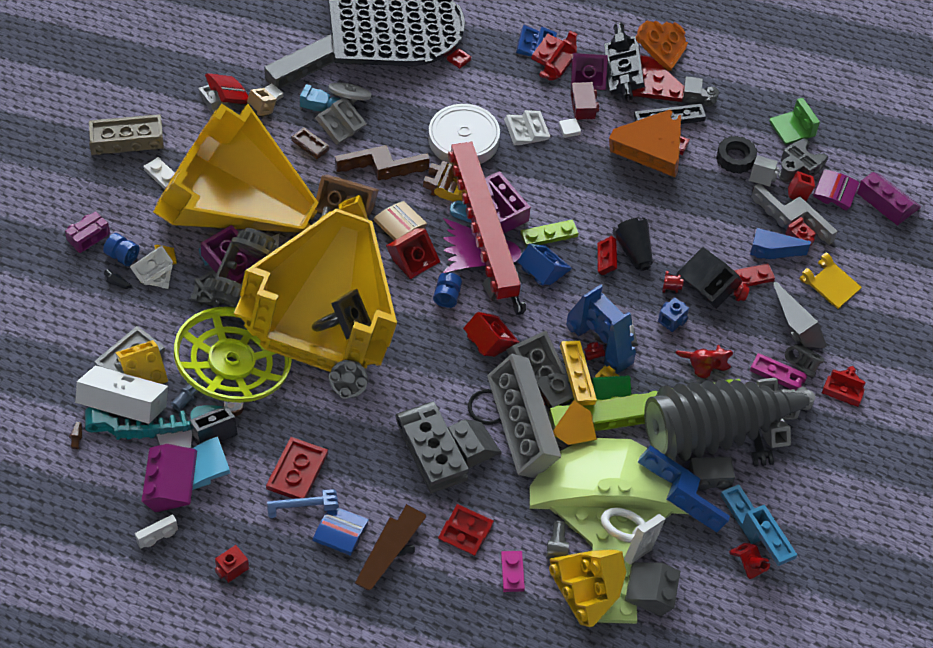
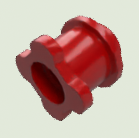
M666 271L662 292L665 293L666 289L676 291L675 293L678 290H682L684 279H680V275H668L669 271Z

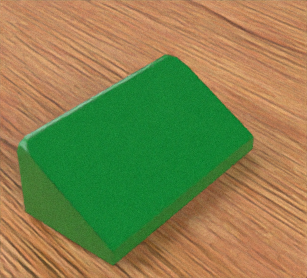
M629 375L596 377L592 380L597 400L631 395V378Z

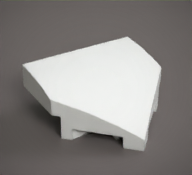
M161 245L131 265L130 268L144 285L168 289L173 261Z

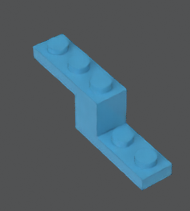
M739 484L721 492L720 496L751 544L762 541L777 566L796 559L797 553L765 504L754 508Z

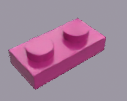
M501 551L503 592H524L522 551Z

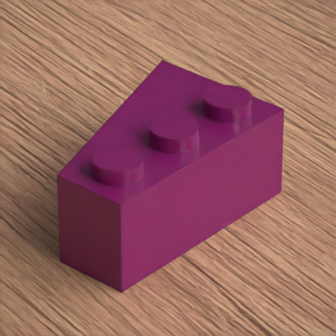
M499 171L486 177L485 180L503 233L528 222L531 207Z

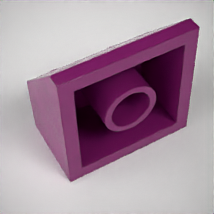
M572 53L571 86L572 83L593 82L594 89L605 90L608 55Z

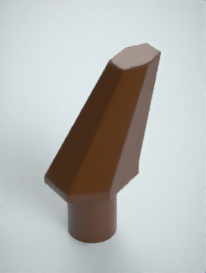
M81 422L75 423L69 435L71 449H79V441L82 439Z

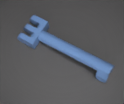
M335 489L322 490L321 497L267 501L268 517L275 518L276 509L324 505V511L336 510L339 508L337 491Z

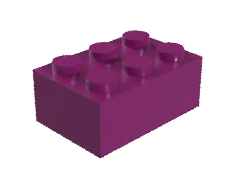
M232 225L201 242V256L216 273L232 238L237 237L239 233ZM239 250L234 262H237V267L235 270L230 269L226 279L242 284L245 270L260 260Z

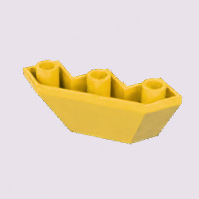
M588 551L549 559L550 574L579 624L587 627L594 626L620 597L626 575L622 551Z

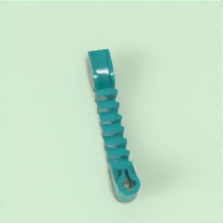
M215 405L197 406L191 411V419L222 407ZM88 407L85 410L86 431L90 433L108 431L116 436V440L120 438L142 439L145 437H150L151 439L157 437V434L191 430L190 421H187L184 410L180 411L179 414L181 422H176L175 416L170 415V423L165 424L164 419L159 418L158 424L155 425L153 421L149 424L147 423V425H142L141 421L136 420V425L131 426L130 419H125V425H120L119 419L111 417L109 412Z

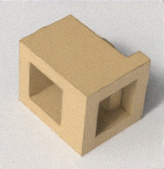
M265 88L250 90L247 102L257 111L258 116L273 113L277 99Z

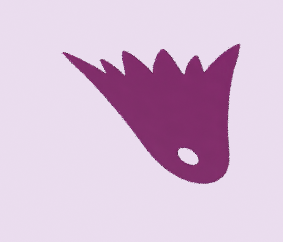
M443 218L454 229H447V231L455 235L454 237L443 238L455 245L444 249V251L457 255L448 259V261L456 262L447 267L443 273L486 266L485 262L483 263L481 260V249L477 248L476 234L472 233V229ZM506 240L514 263L520 258L521 250L515 243Z

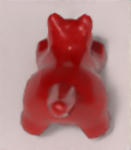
M717 345L716 350L699 349L694 352L677 350L675 352L682 358L690 359L695 375L700 378H708L712 369L726 371L731 368L727 361L733 355V352L731 350L725 351L720 345Z

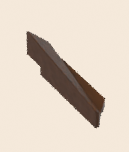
M406 504L398 520L390 517L354 584L366 590H371L425 520L426 514Z

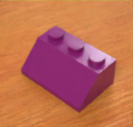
M872 172L860 182L857 194L897 226L921 208L919 204L878 173Z
M163 444L149 448L142 502L154 512L190 505L197 450L172 444Z

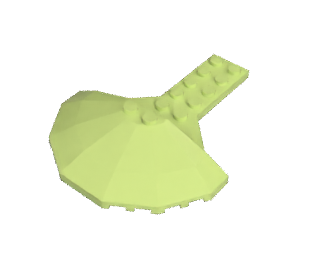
M597 438L594 441L573 444L560 451L561 458L544 472L539 473L529 489L530 509H550L555 514H558L571 529L579 533L592 547V551L618 550L622 551L623 558H625L631 543L616 539L604 529L601 523V516L604 511L610 508H624L636 513L645 522L658 514L665 518L669 517L672 513L688 514L667 500L672 483L638 463L639 457L647 448L632 439ZM612 516L609 518L610 523L617 530L626 534H632L638 526L632 520L622 516ZM624 561L626 575L620 597L598 622L637 624V606L625 601L632 564Z

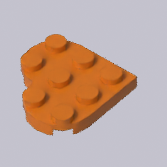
M647 20L639 26L635 37L636 41L668 72L672 70L688 44L684 36L686 32L676 22L673 24L669 22L660 24L658 21L652 22Z

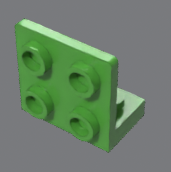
M804 98L797 99L794 111L772 117L769 120L785 145L816 136L820 121Z

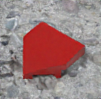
M853 366L843 371L832 370L821 393L859 407L866 382L859 379Z

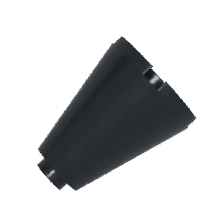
M636 217L618 224V229L616 231L613 229L612 233L636 269H640V271H645L653 264L649 224L646 218L642 217L643 220H638Z

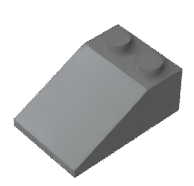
M547 331L506 349L508 355L515 354L529 358L535 376H548L552 373H556V375L566 374Z

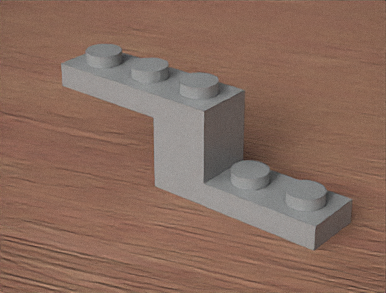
M761 184L754 186L751 196L753 201L763 207L765 212L772 216L779 226L787 230L788 225L802 217L804 219L803 222L818 234L822 241H825L828 245L834 242L838 231L801 197L784 206Z

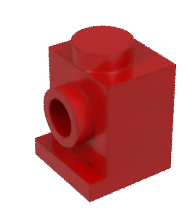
M802 217L788 225L785 235L811 241V245L814 243L816 233L803 222L804 219Z

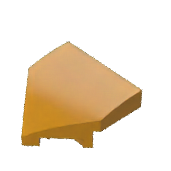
M573 400L553 430L554 436L568 445L597 440L591 411Z

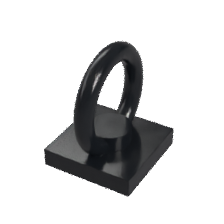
M358 289L352 290L332 302L334 313L314 322L312 330L318 332L340 324L347 340L350 338L355 322L371 326V320Z

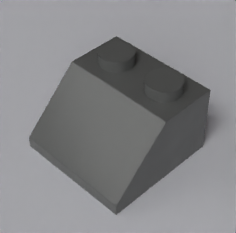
M464 419L448 427L468 468L501 454V450L482 422Z
M632 563L625 601L663 616L675 607L681 571L664 563Z

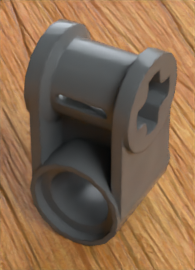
M795 344L788 347L785 351L786 360L811 377H815V371L820 363L824 362L822 356L804 347L802 344ZM794 349L799 353L798 358L793 354Z

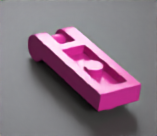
M760 353L757 354L750 368V372L767 379L776 378L778 384L790 390L795 389V391L802 387V384L807 379L805 373Z

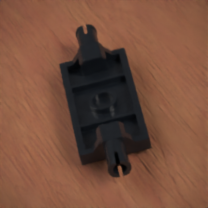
M619 23V28L617 24L613 26L615 35L612 41L604 43L605 55H608L607 72L611 95L622 93V99L628 101L627 96H629V100L633 99L632 90L644 88L645 83L640 46L636 41V36L630 37L626 35L624 24Z

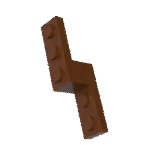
M387 145L337 155L335 156V168L337 172H347L350 169L365 168L368 165H372L377 180H388L392 177L406 176L410 173L428 170L430 158L428 153L393 160Z

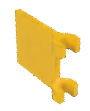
M827 252L818 261V264L824 268L819 274L814 277L813 272L807 268L799 278L803 283L812 286L837 309L862 288L833 262L832 257Z

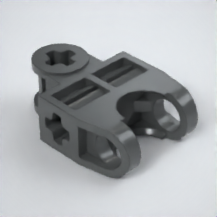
M801 139L783 151L781 157L782 169L779 171L778 176L784 182H791L797 171L815 176L826 164L828 156L825 153H809L807 149L810 146V142L807 139Z

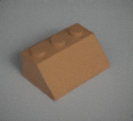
M322 175L316 200L319 203L315 209L317 212L322 213L324 207L328 206L331 209L330 211H333L334 209H339L338 205L341 202L360 195L369 218L375 206L379 189L331 175Z

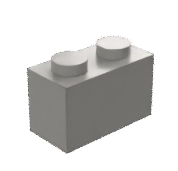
M757 155L749 181L770 187L771 182L776 181L780 167H777L778 161Z

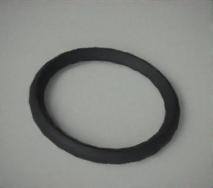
M484 389L474 393L468 402V411L471 417L485 425L500 423V418L493 421H485L478 418L472 411L473 400L483 393H492V390Z

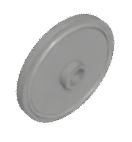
M330 83L328 86V90L331 93L340 96L341 99L343 97L350 99L348 101L352 105L357 100H369L372 95L370 91L353 84Z

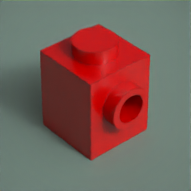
M797 171L788 186L789 198L795 200L801 197L807 201L815 188L814 177Z
M236 545L215 558V572L221 579L225 578L228 583L249 569L247 557Z

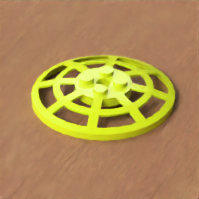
M215 307L193 315L180 327L176 335L174 359L180 374L196 390L217 400L241 403L262 399L274 393L286 381L291 368V358L284 356L285 366L282 376L271 373L273 366L272 355L277 353L265 350L260 345L261 341L259 338L252 336L248 330L237 327H223L220 317H236L234 315L236 308ZM206 319H213L215 328L204 332L198 338L188 332L197 323ZM225 333H234L243 337L241 340L227 339ZM218 336L219 341L214 343L212 347L204 343L209 337ZM183 337L193 344L191 362H180L179 349ZM250 339L254 341L262 349V351L254 353L253 349L248 345ZM198 348L209 354L208 361L197 362ZM232 357L236 359V361H230L227 358ZM266 358L265 371L254 368L256 360ZM211 368L217 376L212 381L204 375L201 369ZM184 369H194L197 375L209 386L205 388L199 385ZM250 374L260 377V379L250 385H246L243 379ZM224 379L235 380L238 387H228L221 385ZM266 379L277 382L272 388L262 393L252 395L250 390L264 383ZM220 389L228 392H242L244 396H228L214 391Z

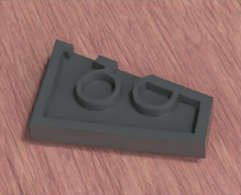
M588 369L592 381L596 377L591 369ZM552 373L539 377V375L535 376L541 396L549 409L559 405L563 406L574 400L567 373L558 375Z

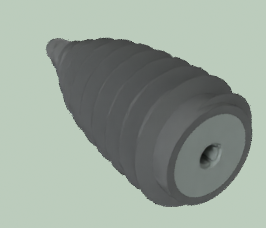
M719 380L716 383L704 381L701 385L697 382H690L687 386L679 383L673 388L662 386L656 396L647 399L644 409L645 428L652 447L675 461L676 455L681 460L688 461L691 452L695 457L701 458L705 449L712 455L717 452L719 445L723 450H729L732 441L736 445L742 446L746 435L749 439L755 440L758 436L759 428L767 433L772 422L775 421L779 424L781 418L806 408L810 400L808 395L804 393L783 392L780 389L773 391L766 385L759 387L754 382L743 384L741 381L733 380L729 384L725 380Z

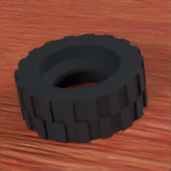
M729 136L720 142L716 159L721 168L728 172L741 174L752 169L757 157V148H755L754 143L745 137ZM730 150H740L745 154V158L742 160L733 159L728 156V152Z

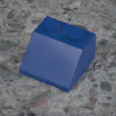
M529 244L517 261L522 266L521 269L528 274L531 273L535 277L534 280L540 285H551L572 269L547 246Z

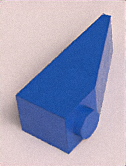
M757 228L750 255L759 259L807 255L811 241Z

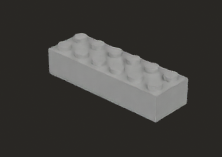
M511 354L490 372L487 377L518 475L536 478L539 473L544 472L559 460L561 454L530 360L527 357Z

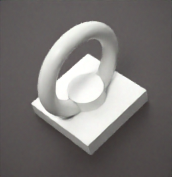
M610 508L602 514L601 523L611 536L631 543L624 561L632 564L652 550L666 518L658 514L645 522L639 515L630 510ZM612 516H622L632 520L638 526L632 534H626L617 530L610 523L609 518Z

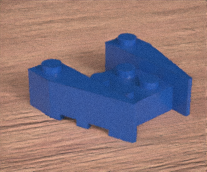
M599 285L583 295L568 313L566 325L569 331L574 332L578 337L590 329L594 330L601 340L607 343L604 358L605 366H610L618 374L632 365L635 360L636 350L635 347H632L631 343L634 340V334L630 333L629 327L632 325L631 313L623 314L602 293L603 286Z

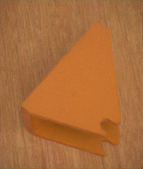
M667 110L613 129L609 137L610 152L676 177L679 164L681 115L676 120L671 119L672 110Z

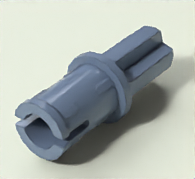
M199 377L194 378V381L199 385H204V382ZM190 384L186 388H182L181 393L170 403L172 408L180 412L190 400L194 399V395L198 390Z

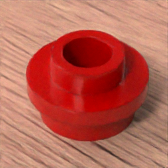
M742 283L733 293V296H736L735 300L738 302L740 300L745 301L749 294V287Z

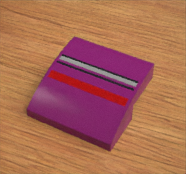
M824 169L813 197L825 204L832 202L847 211L852 204L860 182L844 174Z

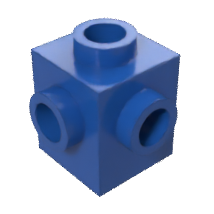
M674 297L670 302H665L661 307L658 322L673 332L680 325L683 326L687 322L689 308L685 303Z

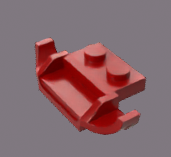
M570 30L567 38L563 41L550 34L545 36L531 58L545 66V69L539 74L541 78L549 81L561 78L572 62V53L577 52V33Z

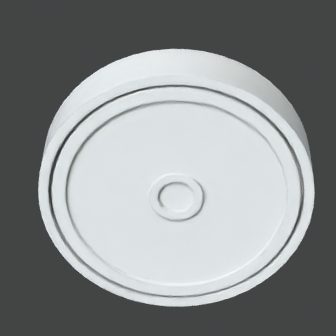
M456 104L445 107L434 115L429 125L430 148L439 159L448 162V164H453L448 159V152H451V144L473 141L480 164L488 161L496 153L499 146L500 128L497 120L490 112L475 105Z

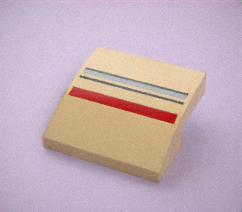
M404 201L388 207L373 219L393 240L402 237L416 228L424 229L427 225Z

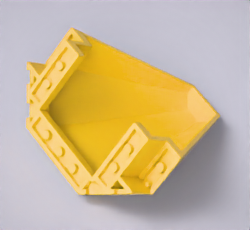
M221 103L184 157L157 201L153 213L172 225L227 228L232 225L235 229L252 228L264 231L301 233L310 226L308 221L309 219L312 220L316 215L317 210L315 208L319 202L250 105L247 104L242 112L237 114Z
M334 209L245 270L240 292L241 298L234 311V315L237 318L240 317L245 322L244 326L251 335L259 338L261 341L260 345L265 350L331 372L333 366L343 360L356 361L364 368L371 364L381 365L387 347L390 346L397 320L373 222L346 211ZM358 289L371 320V326L355 322L350 338L347 340L340 324L318 332L312 330L314 322L334 313L332 302L348 292Z

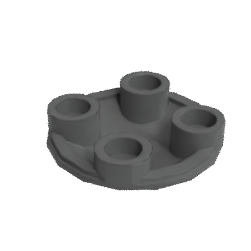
M343 360L332 367L329 374V382L332 389L341 398L348 399L349 397L353 398L360 395L366 389L368 375L360 363L353 360Z

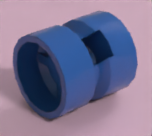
M113 233L106 240L103 251L111 258L117 259L121 264L130 266L137 259L140 247L119 233Z
M450 272L440 274L433 295V301L438 306L455 307L461 290L462 279Z

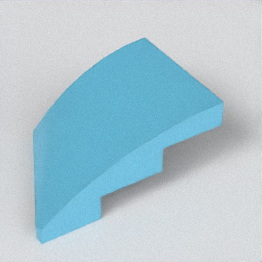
M218 437L209 439L192 448L197 450L192 490L211 484V479L230 474V469Z

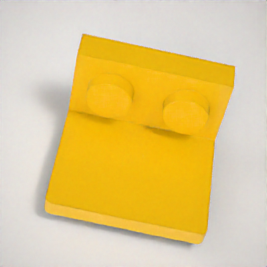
M154 340L115 352L124 374L159 384L168 382L160 351Z

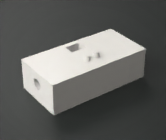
M94 366L77 381L75 403L149 424L166 408L168 386Z

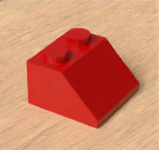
M416 228L386 245L392 260L409 279L440 263V259L426 229Z
M477 312L463 328L467 333L468 339L478 346V351L484 356L495 357L511 346L520 343L500 317L496 315Z

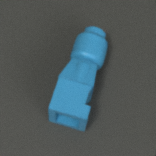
M306 84L300 95V107L313 111H325L333 103L340 100V98H330V95L323 90L312 88L311 85Z

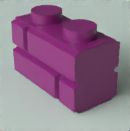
M96 211L85 215L81 221L69 225L67 230H65L67 241L79 253H82L111 234L108 222Z

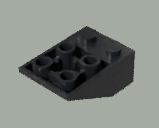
M704 247L677 272L684 281L716 309L742 284L740 276L732 268Z

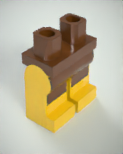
M442 161L441 165L431 163L428 175L435 176V178L425 176L423 188L431 190V195L433 196L437 195L452 202L462 201V191L458 190L457 176L454 177L453 164H447L448 162Z

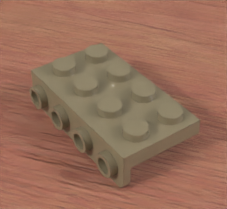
M161 114L89 121L91 155L164 148Z

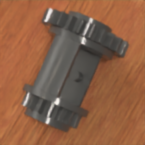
M245 228V231H239L237 237L232 238L215 278H207L203 289L213 295L218 302L228 307L236 308L241 298L242 284L226 278L230 269L235 270L237 267V262H234L238 251L240 250L249 256L261 260L278 248L275 245L276 241L269 235L252 228Z

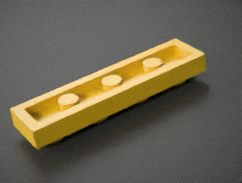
M561 341L560 348L574 400L582 406L595 405L597 399L581 342Z

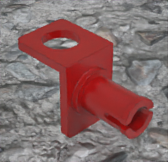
M743 543L729 551L730 555L740 557L749 579H753L770 568V563H767L769 560L761 557L757 545Z

